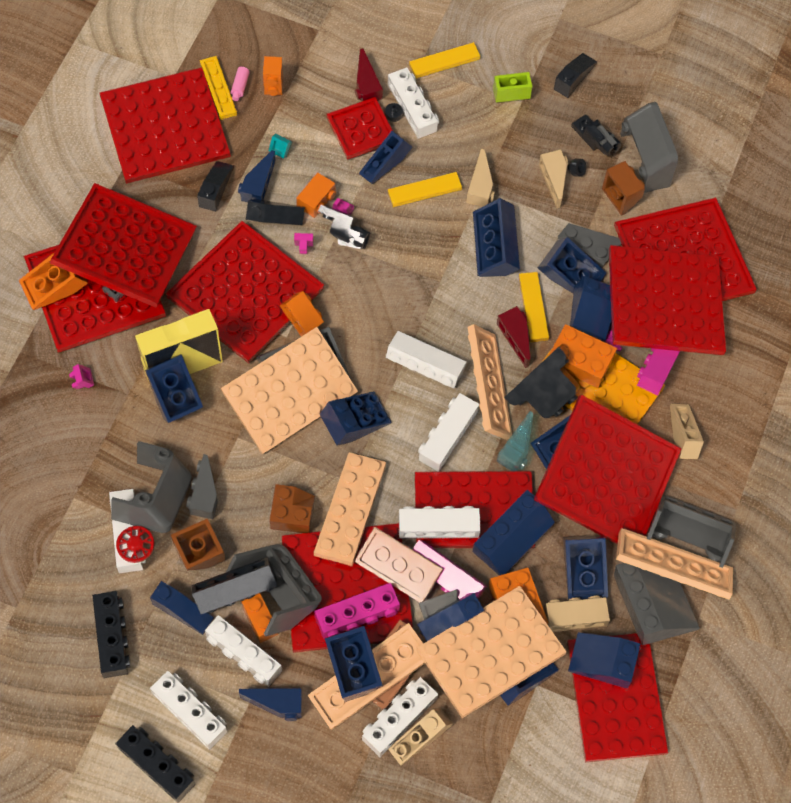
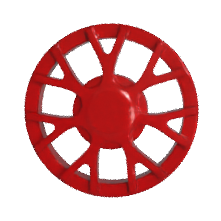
M141 526L126 528L120 533L116 541L118 554L123 560L130 563H139L146 560L152 554L155 545L151 532ZM139 530L138 536H133L132 531ZM144 533H147L149 537L142 540L140 537ZM125 534L130 536L128 541L123 539ZM144 543L151 544L150 549L143 548ZM127 544V548L120 550V545ZM129 550L133 552L131 558L126 557ZM142 550L144 556L138 558L136 553Z

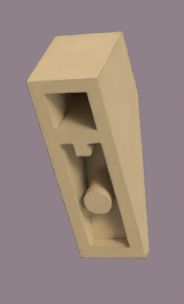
M481 149L467 193L466 203L483 207L489 204V202H493L495 192L492 191L493 182L484 149Z
M561 150L541 154L539 160L540 169L557 209L561 206L566 168L568 166L567 157L563 156Z
M671 404L670 412L674 445L681 448L678 457L679 459H698L704 441L688 404Z

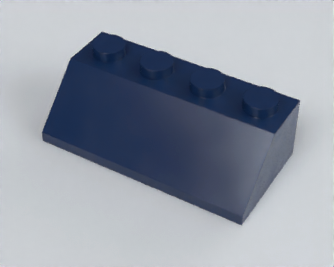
M499 198L473 211L478 276H507L520 270L514 205Z
M528 490L474 543L472 552L499 576L506 574L555 523L545 506L534 500L535 496Z

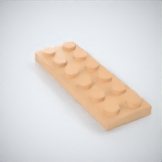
M473 324L468 326V339L471 345V357L477 381L476 389L480 399L479 407L483 417L482 425L486 432L508 440L513 438L507 400L504 398L506 394L496 336Z
M348 453L314 550V556L353 566L386 468L385 461Z
M621 528L618 535L616 560L690 585L699 590H704L719 597L731 598L733 594V567L724 564V567L721 568L719 567V562L654 539L649 540L646 536Z
M408 623L373 648L372 652L383 686L366 696L345 702L342 699L336 676H334L311 692L308 697L329 728L333 730L424 665L425 662L417 652V647L422 645L423 642Z

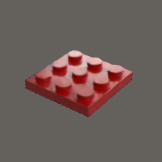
M376 97L327 113V120L347 160L378 149L389 133L393 131Z

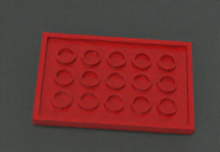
M531 471L415 472V509H423L427 506H432L435 509H443L446 506L454 508L473 506L474 508H479L480 538L526 490L533 494ZM416 538V543L418 540H423L433 548H473L474 543L479 538Z
M637 633L610 636L640 643L632 681L628 689L572 673L585 763L667 755L668 748L650 644L642 646ZM576 639L567 641L570 661Z

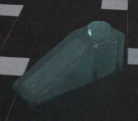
M531 411L498 454L496 462L510 471L523 470L528 463L527 455L533 420V412Z

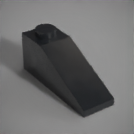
M584 53L568 63L556 76L554 90L569 98L594 68L597 61Z
M219 161L215 162L204 179L197 195L200 208L217 211L234 165Z
M251 198L247 204L246 220L303 225L305 207Z

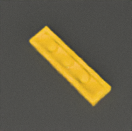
M473 42L409 61V66L415 78H419L480 60V54Z
M217 56L200 60V65L220 120L236 116L237 111Z
M457 172L388 189V195L392 206L397 207L462 190V185Z
M520 273L519 283L524 311L527 316L530 342L548 341L549 335L538 273Z

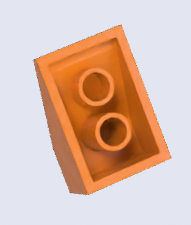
M52 254L23 276L19 282L32 310H37L76 293L88 283L86 278L50 264Z

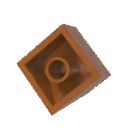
M623 161L607 169L602 190L622 216L643 197L645 185L642 180L637 178L634 169L626 161Z
M275 484L269 521L270 529L310 533L315 496L294 486Z
M208 518L171 534L174 547L187 571L207 569L225 561L224 551Z

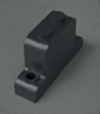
M561 344L504 398L511 405L521 406L525 401H528L543 418H550L553 415L557 417L564 411L562 407L566 403L570 405L578 398L576 394L580 389L579 383L564 368V365L570 361L568 359V349Z

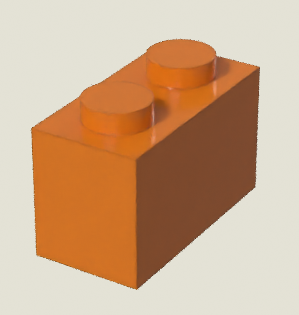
M264 56V95H282V57Z
M317 172L297 196V206L305 207V213L315 218L320 213L318 212L320 205L326 206L327 202L335 197V183Z
M303 291L294 294L280 305L300 336L305 335L324 322L321 312L314 308L310 296Z
M260 593L250 599L241 601L242 608L260 643L278 635V633L269 636L264 635L272 616Z

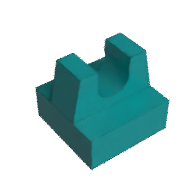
M275 133L272 136L268 151L274 150L277 156L284 159L291 148L292 141Z

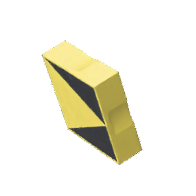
M210 309L135 335L144 371L180 354L183 357L189 374L223 362L218 328Z

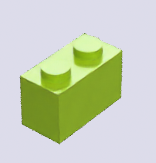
M530 73L494 76L493 91L496 103L530 99L532 92Z

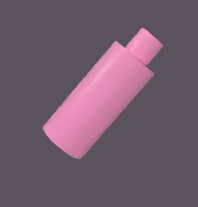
M238 67L231 89L232 100L238 101L245 91L250 74L249 69L245 67Z

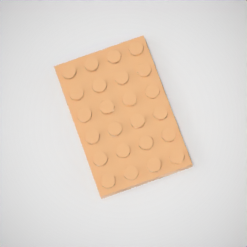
M317 327L220 388L261 454H264L320 417L321 411L329 401L351 397L358 392Z
M520 586L485 606L483 612L457 627H450L417 647V652L461 718L469 715L566 654L564 647Z

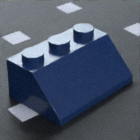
M365 626L325 638L340 693L345 702L366 696L383 686Z

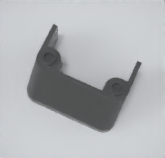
M651 102L625 117L620 132L621 137L633 136L642 160L639 174L641 178H644V193L670 187L678 164L677 151L657 102Z
M138 441L137 464L159 469L163 472L153 494L147 492L138 493L132 502L112 497L111 520L133 526H141L159 533H166L173 527L191 484L192 474L171 450Z
M663 495L651 523L647 539L651 540L653 536L656 539L662 540L667 538L668 535L705 549L708 558L717 562L720 560L719 567L723 568L735 540L736 523L702 508Z
M280 544L235 554L226 571L234 570L266 557L269 558L277 577L278 585L269 592L282 610L274 613L264 632L265 636L292 629L314 611L321 602V595L288 549Z

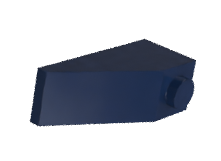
M391 131L359 174L373 184L398 165L412 149V146Z
M271 150L245 176L243 183L239 184L238 194L241 195V201L248 203L251 198L264 200L276 162L274 150Z
M163 581L159 583L150 596L152 605L202 635L214 619L209 613L200 614L197 605Z
M468 593L419 622L417 626L427 642L450 627H457L483 612L484 609L475 593Z
M301 688L239 689L241 699L275 716L285 718L286 721H296L297 718H302Z

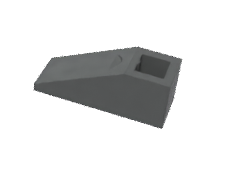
M203 454L202 460H199L197 464L198 476L193 479L192 489L194 491L192 496L188 497L187 507L189 508L190 515L214 519L218 498L208 455Z

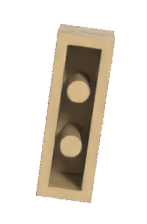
M591 596L585 600L571 598L565 602L551 600L546 603L544 608L548 626L552 632L607 627L610 621L606 597Z

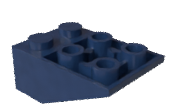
M374 391L329 401L320 413L337 446L356 441L392 423Z

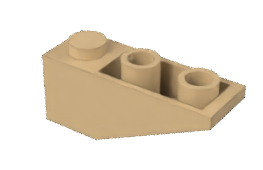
M442 708L432 709L389 747L388 750L398 763L403 765L441 736L453 725V722Z

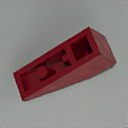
M362 48L359 53L355 95L357 100L360 99L361 102L376 97L377 101L383 99V88Z
M516 306L498 315L496 324L524 367L527 368L530 363L527 316Z

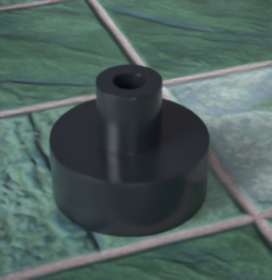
M391 103L386 106L385 116L387 120L397 122L402 118L403 109L399 104Z
M575 158L568 164L567 168L573 176L582 177L586 172L587 166L584 159Z

